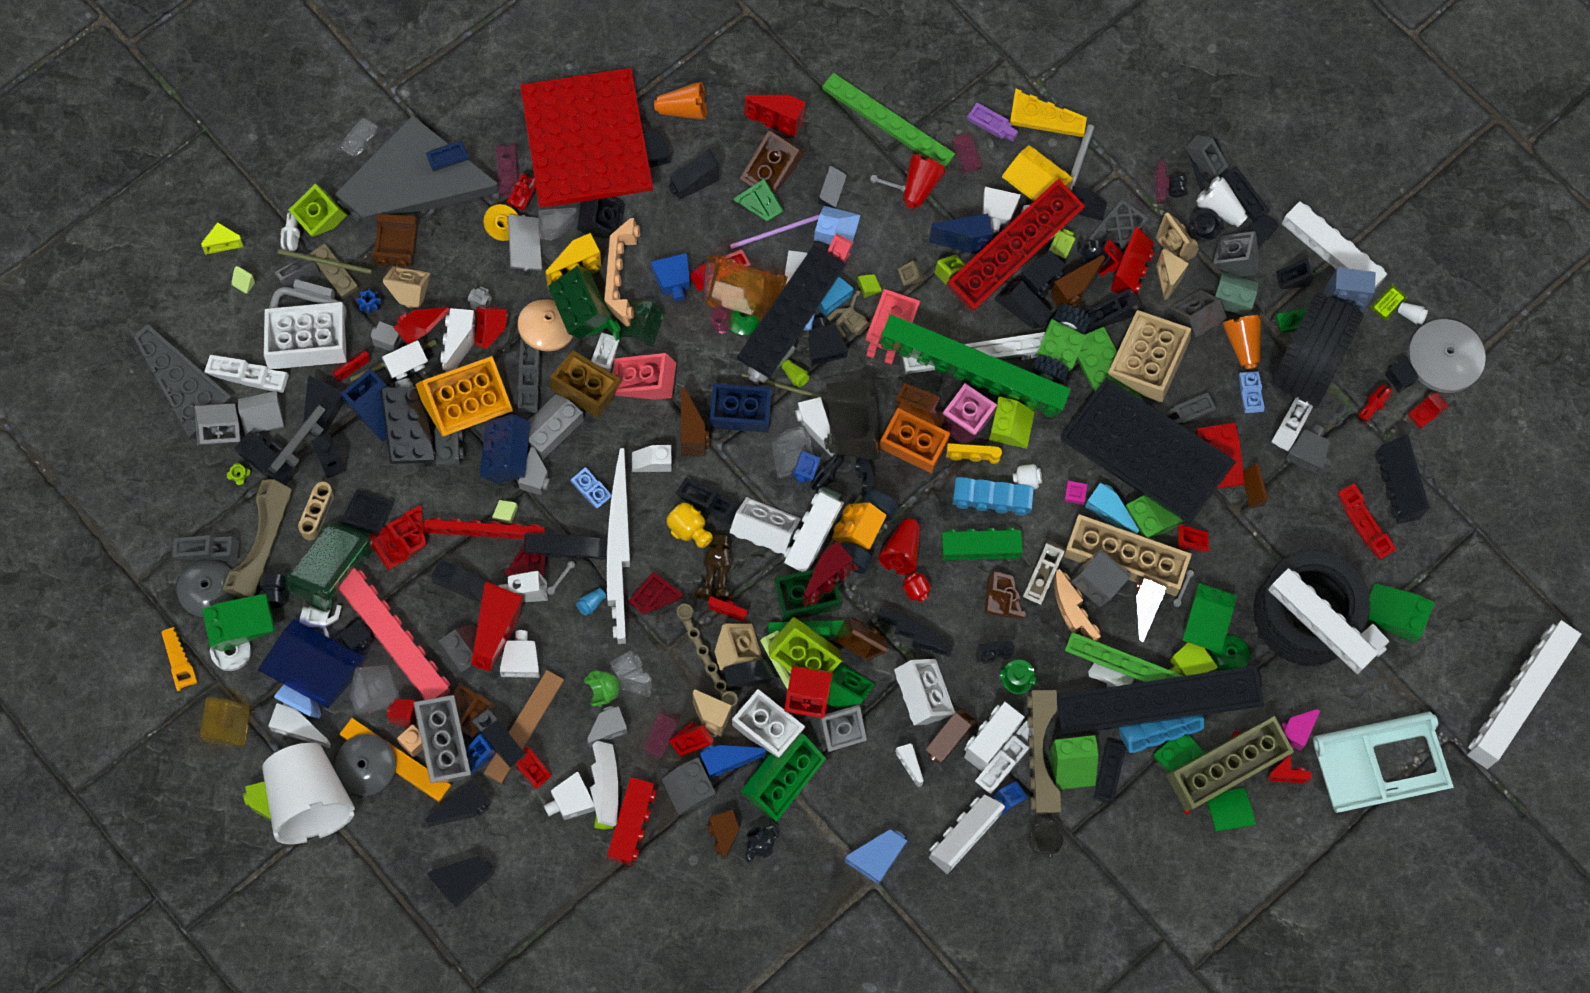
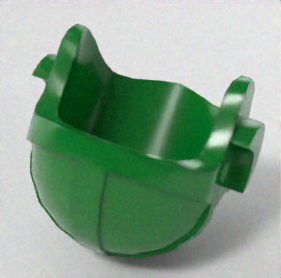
M1015 659L1005 666V670L1001 669L999 680H1002L1003 686L1011 693L1022 694L1029 691L1031 687L1034 688L1036 677H1034V669L1029 662Z

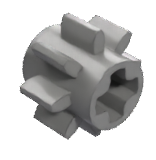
M484 287L472 289L468 296V302H470L472 309L476 310V307H489L492 297L489 296L488 289Z

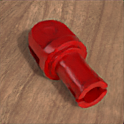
M1382 384L1373 395H1369L1367 397V405L1358 413L1359 418H1365L1363 421L1368 422L1377 410H1383L1384 404L1392 395V389L1390 387L1387 389V385Z

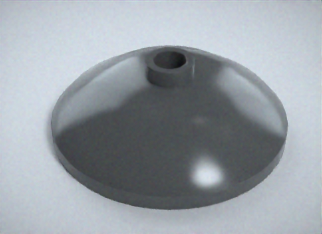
M201 560L190 565L182 573L177 584V596L182 607L191 615L204 618L202 609L218 603L236 600V596L222 590L231 569L226 564L217 560ZM208 582L207 587H202V584Z
M362 734L349 739L340 748L335 761V771L346 790L360 796H371L383 791L393 780L396 772V757L393 749L384 739L375 735ZM364 760L365 766L360 768L359 763Z

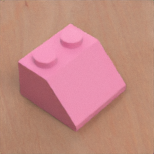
M964 384L944 410L943 415L973 435H976L992 418L997 404L967 384Z

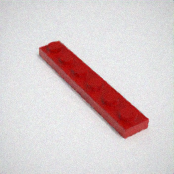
M430 518V520H425L424 523L425 532L430 534L524 540L525 533L545 534V528L538 524L521 526L519 523H510V525H502L500 522L486 524L477 520H471L470 522H462L459 519L442 521L440 518Z

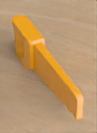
M172 627L163 630L162 636L171 664L175 686L179 692L182 688L197 684L198 682L193 667L188 662V658L185 657L186 653L183 652L184 649L181 647V642L176 637L175 628ZM186 673L191 675V677L180 681L177 677Z

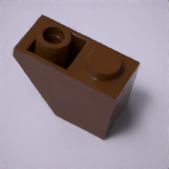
M733 809L709 817L710 824H707L710 836L714 835L716 843L713 844L717 855L721 854L722 860L727 858L739 834V826Z

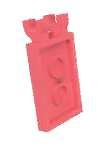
M886 289L883 290L866 336V341L870 342L867 357L874 359L877 347L882 348L878 342L889 315L892 314L913 323L920 305L919 300ZM895 350L887 351L885 363L892 365L896 354Z

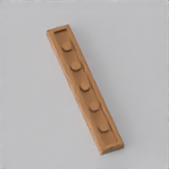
M546 670L509 731V734L522 750L564 683V679ZM496 753L485 770L484 775L503 784L512 767L509 768Z

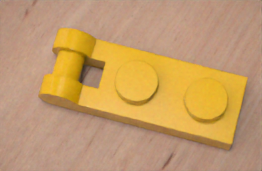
M948 443L946 448V457L952 460H961L962 458L970 459L973 462L989 460L991 464H997L1002 455V450L999 447Z

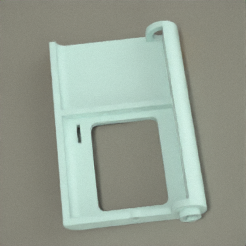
M1425 712L1314 736L1315 752L1334 811L1339 813L1454 788L1435 732L1438 726L1436 715H1433L1431 712ZM1424 736L1427 740L1436 772L1389 783L1384 782L1373 747Z

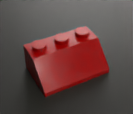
M1138 227L1134 229L1110 291L1118 294L1129 288L1138 294L1142 284L1138 282L1140 276L1145 277L1148 269L1145 264L1147 260L1151 262L1155 252L1152 250L1154 243Z

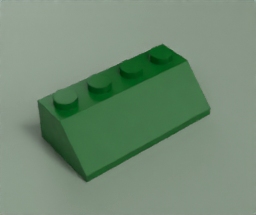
M800 733L780 758L771 753L740 792L754 806L777 822L826 758L804 734Z

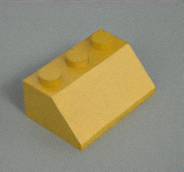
M1030 145L1018 154L1002 175V178L1033 201L1044 193L1056 180L1060 179L1067 188H1069L1073 180L1070 175Z

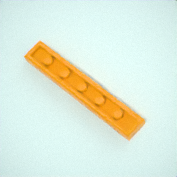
M353 718L350 719L340 733V736L347 741L362 734L378 735ZM388 743L396 757L395 773L440 803L451 788V784L448 782L430 783L426 767Z

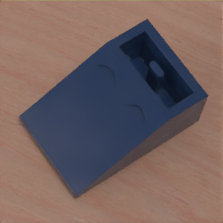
M370 368L340 394L343 402L383 442L386 439L380 390L381 388L388 387Z

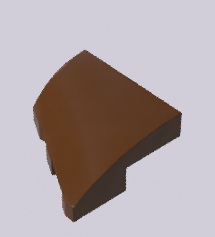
M994 571L988 576L984 613L1010 618H1025L1026 613L1025 611L1022 612L1019 603L1020 596L1015 589L1013 576Z

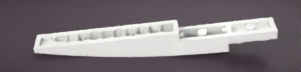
M621 448L619 451L607 544L608 606H616L612 607V618L617 621V626H613V638H617L618 644H626L622 567H630L624 448Z

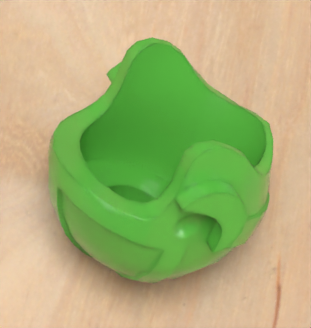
M596 670L590 672L584 679V682L590 685L594 693L591 700L592 706L602 707L601 704L610 703L619 694V681L611 673Z

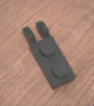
M1205 393L1176 405L1173 409L1162 414L1168 418L1176 414L1178 419L1174 421L1182 426L1216 412L1217 408L1210 394Z

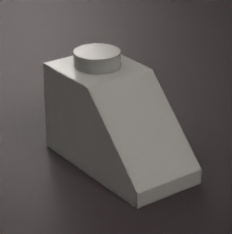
M531 447L526 461L525 478H520L518 481L519 489L542 495L543 491L548 489L550 479H548L547 470L536 449Z
M614 706L607 707L602 710V713H599L587 738L589 747H592L596 741L606 742L627 734V727L619 706L615 708Z

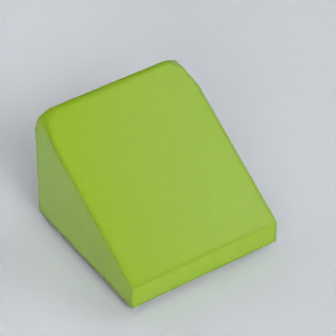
M875 274L863 275L857 278V283L864 298L882 292Z

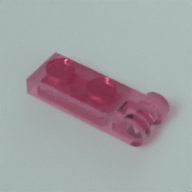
M509 144V146L505 147L496 145L499 196H509L517 182L515 144ZM503 154H510V158H503Z

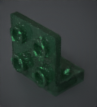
M628 301L630 307H633L634 317L631 318L630 326L624 325L616 317L615 321H617L621 329L619 336L637 337L646 346H654L665 312L653 301Z

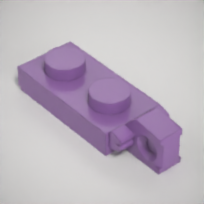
M979 103L975 104L967 116L968 121L998 138L1004 139L1005 137L1014 142L1017 137L1018 131L1012 128V124L1009 123L1008 119Z

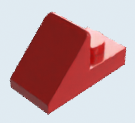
M1434 393L1410 411L1408 417L1421 429L1446 411L1449 406L1438 393Z
M1179 525L1177 529L1178 549L1182 551L1191 549L1202 553L1208 552V532Z
M694 722L688 724L669 740L679 756L711 745L714 741L703 724L696 726Z
M526 746L523 749L526 756L515 763V765L517 766L516 769L537 790L551 777V774L533 751Z
M1289 755L1267 776V781L1307 784L1311 780V771H1305V768H1293L1291 770V755Z

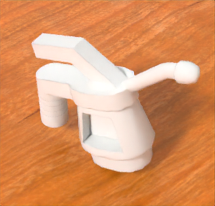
M317 594L314 602L325 606V610L322 611L312 606H303L299 624H304L306 627H320L323 629L326 638L324 646L329 647L330 638L326 627L339 620L342 606L337 605L335 615L329 618L332 601Z

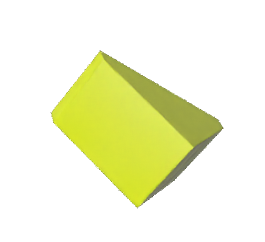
M218 222L201 243L205 255L243 247L240 236Z

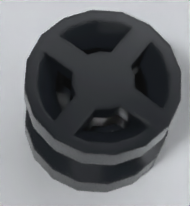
M1174 176L1168 179V185L1170 186L1169 196L1179 198L1187 195L1188 190L1185 187L1187 184L1186 177Z

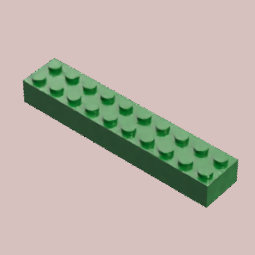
M892 314L889 315L878 342L885 350L892 351L893 349L898 351L902 357L917 359L919 364L928 366V364L932 365L938 372L951 373L955 379L961 381L964 379L971 382V385L977 388L985 387L994 395L999 396L1001 394L1006 396L1007 399L1019 401L1031 410L1038 409L1042 411L1043 415L1050 418L1057 417L1062 412L1071 391L1068 387Z

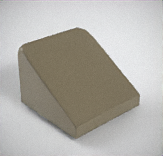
M914 260L897 269L904 286L925 280L920 264Z

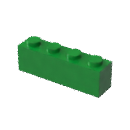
M994 528L985 529L984 531L967 529L965 532H957V530L950 529L942 532L941 535L942 561L1021 559L1023 553L1021 530H1016L1015 528H1006L1004 531H996Z

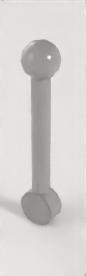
M872 175L870 178L872 183L879 182L901 189L904 192L905 185L901 186L879 179L876 175Z
M569 561L567 564V568L560 575V577L553 584V586L547 588V593L549 595H553L555 593V588L558 586V584L562 581V579L565 577L568 571L571 568L575 567L574 561Z
M1192 570L1186 572L1187 577L1178 598L1173 602L1175 607L1181 606V599L1188 582L1194 576Z

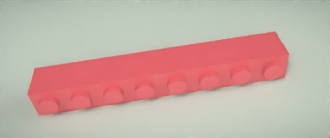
M352 566L333 581L338 590L364 623L369 626L374 636L425 700L449 695L450 690L448 687L450 683L444 676L440 677L437 674V666L432 660L429 662L424 657L426 655L425 651L420 645L415 646L412 642L414 637L408 630L404 632L400 627L402 625L400 619L396 615L392 616L389 613V605L384 599L382 601L378 599L376 595L379 593L372 584L370 586L367 585L365 582L367 578L360 569L356 571Z

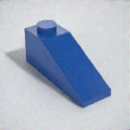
M711 745L702 750L700 759L710 780L765 757L766 751L765 748L723 745L714 747Z

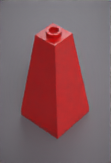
M485 582L471 665L488 672L491 671L506 641H508L519 622L523 596Z

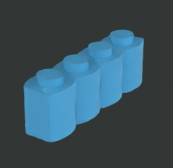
M957 477L954 482L952 504L957 505L956 507L960 509L975 507L978 511L993 509L997 513L1002 514L1012 511L1016 515L1025 516L1030 514L1032 510L1034 487Z
M1201 715L1119 728V732L1128 752L1135 753L1147 747L1160 745L1167 740H1175L1185 734L1201 731L1204 728V718Z

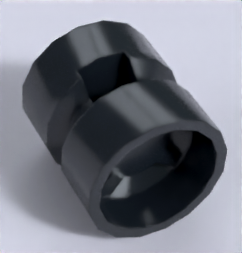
M263 574L260 576L259 587L262 588V591L259 592V595L267 594L270 608H281L285 605V593L282 591L286 589L287 578L283 575Z

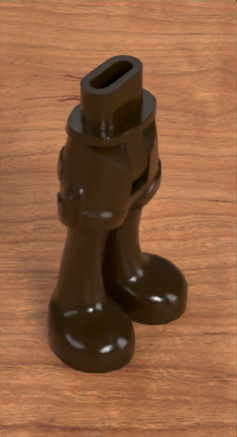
M713 535V540L709 544L707 555L703 561L706 567L705 583L703 587H699L695 591V597L708 602L710 597H713L715 571H718L715 598L722 601L732 600V593L726 589L727 571L732 567L728 536Z

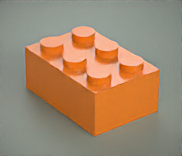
M897 408L880 440L879 448L932 474L949 441L950 433Z

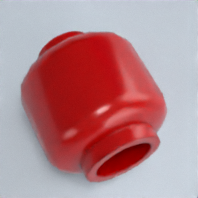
M914 572L903 579L902 589L910 601L918 600L922 602L929 597L928 592L931 590V585L924 574Z

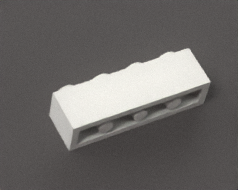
M820 492L819 495L816 493L813 497L811 511L805 513L802 519L804 524L801 530L797 529L794 534L793 540L795 542L793 546H789L784 554L786 558L784 563L801 572L810 570L844 502L825 492Z

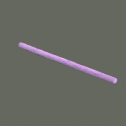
M819 215L730 244V248L733 249L819 219Z

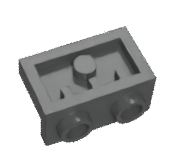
M435 428L437 467L460 466V459H464L463 447H460L459 441H463L462 430L442 437L438 429Z

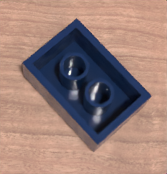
M713 383L710 428L768 433L772 388Z
M515 414L486 421L480 477L496 484L525 478L530 421Z

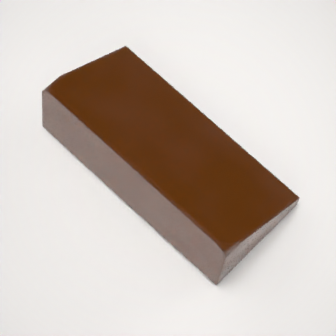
M1254 464L1243 471L1244 487L1250 508L1262 507L1268 500L1260 465Z

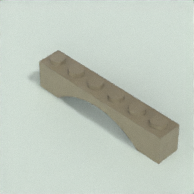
M274 479L262 480L256 496L259 522L255 542L246 558L237 567L229 571L222 589L223 591L240 599L256 594L260 576L263 575L264 565L270 556L272 543L277 536L278 526L283 519L285 507L290 500L292 489Z
M1032 690L1030 696H1027V708H1030L1027 726L1031 728V736H1028V747L1032 748V756L1029 757V769H1032L1033 777L1029 778L1030 789H1033V797H1030V808L1034 810V815L1061 813L1060 791L1049 777L1043 759V738L1051 718L1057 711L1056 690Z

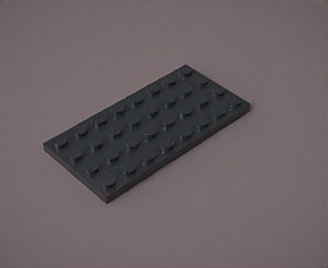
M1108 378L1103 381L1061 437L1062 442L1189 525L1236 463L1228 455Z

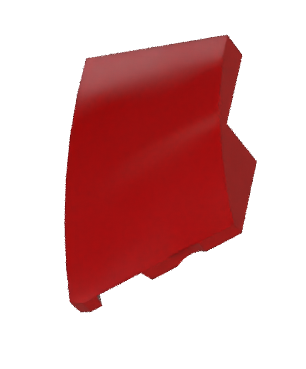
M421 505L405 512L404 516L388 523L382 529L379 536L373 534L368 536L367 540L387 571L407 561L426 546Z

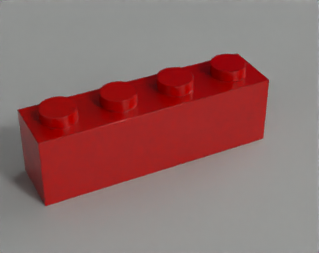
M630 777L608 850V860L632 866L633 860L637 861L640 849H637L639 841H643L645 829H642L644 821H649L651 810L648 808L650 802L654 803L657 791L654 790V783Z

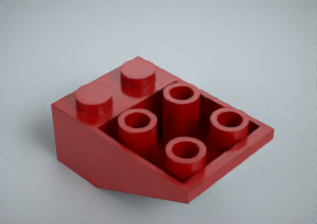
M746 95L744 115L751 121L763 123L767 128L779 130L783 135L795 137L805 118L806 102L790 95Z

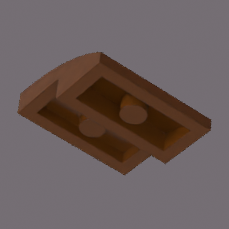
M459 683L452 695H454L462 734L473 738L477 729L472 721L487 709L491 710L494 704Z

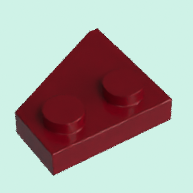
M523 544L513 563L506 569L505 577L539 571L544 578L546 556L525 554Z
M653 572L630 598L628 603L641 614L646 615L681 600L683 594Z

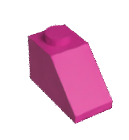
M1316 709L1292 717L1286 723H1282L1280 727L1291 747L1300 751L1305 747L1320 713L1319 710Z

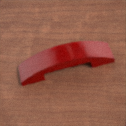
M1355 483L1337 493L1353 527L1379 560L1397 550L1387 533H1382L1363 503L1365 499Z

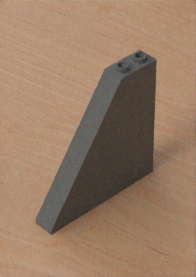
M412 116L341 187L335 196L337 199L336 203L342 210H348L354 220L357 222L361 221L367 225L377 222V214L405 216L497 194L499 189L496 181L469 160L433 172L426 152L449 144Z

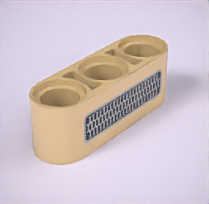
M319 482L314 486L299 521V531L306 540L317 538L333 501V491L326 482ZM321 491H328L327 495L319 496ZM313 509H321L318 514H312ZM307 526H313L310 532L304 531Z

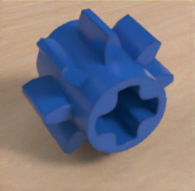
M370 288L365 292L360 291L361 298L356 299L357 304H361L359 306L360 311L365 309L368 314L374 310L378 311L377 304H382L381 299L378 298V292L373 293L370 291Z

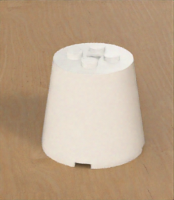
M301 743L286 747L271 755L263 763L262 769L272 829L276 841L283 844L306 843L307 838L317 835L319 838H323L344 827L354 817V805L319 744Z

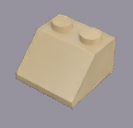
M694 689L693 705L700 723L705 726L711 736L716 737L718 735L722 737L731 717L732 705Z

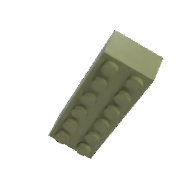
M1273 716L1262 720L1166 774L1185 811L1191 810L1292 754L1294 750L1276 717Z

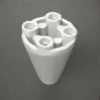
M1217 176L1210 183V189L1208 191L1204 189L1197 196L1196 205L1202 209L1207 208L1215 211L1220 219L1239 227L1248 217L1245 214L1246 211L1227 181L1223 177L1219 178Z

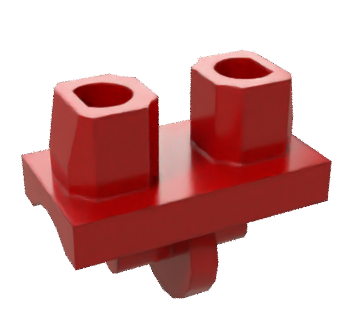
M521 173L507 200V204L525 211L536 190L535 179Z

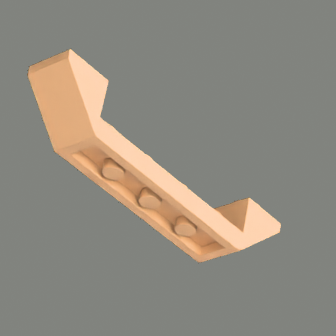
M634 218L627 220L610 235L604 300L610 312L626 326H630L631 318L634 317L633 307H630L627 299L620 300L618 286H621V276L619 273L623 269L621 254L624 253V245H637V237H640V227L636 225Z

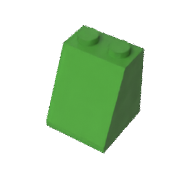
M1095 735L1054 740L1049 750L1053 782L1058 790L1095 786L1098 765V749Z

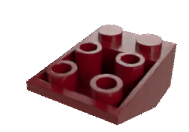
M838 541L824 551L818 561L804 593L803 606L805 608L809 604L811 606L816 604L820 600V595L824 592L829 593L835 588V583L840 579L844 581L851 575L853 558Z

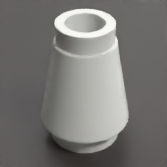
M1402 302L1398 313L1415 324H1423L1428 310L1424 309L1423 306Z

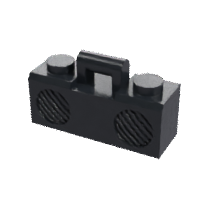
M251 431L248 432L235 447L237 454L270 480L274 479L286 486L298 472L296 466L292 467L285 462L275 474L268 469L285 446L275 438H271L266 444V439L261 434L257 433L255 435ZM271 448H275L279 453L276 454Z

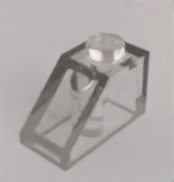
M576 208L538 210L540 239L553 240L560 238L577 220Z

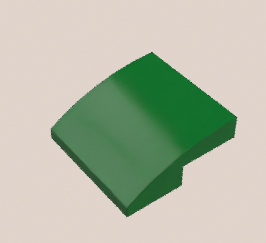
M1245 788L1226 790L1206 801L1214 833L1256 825Z

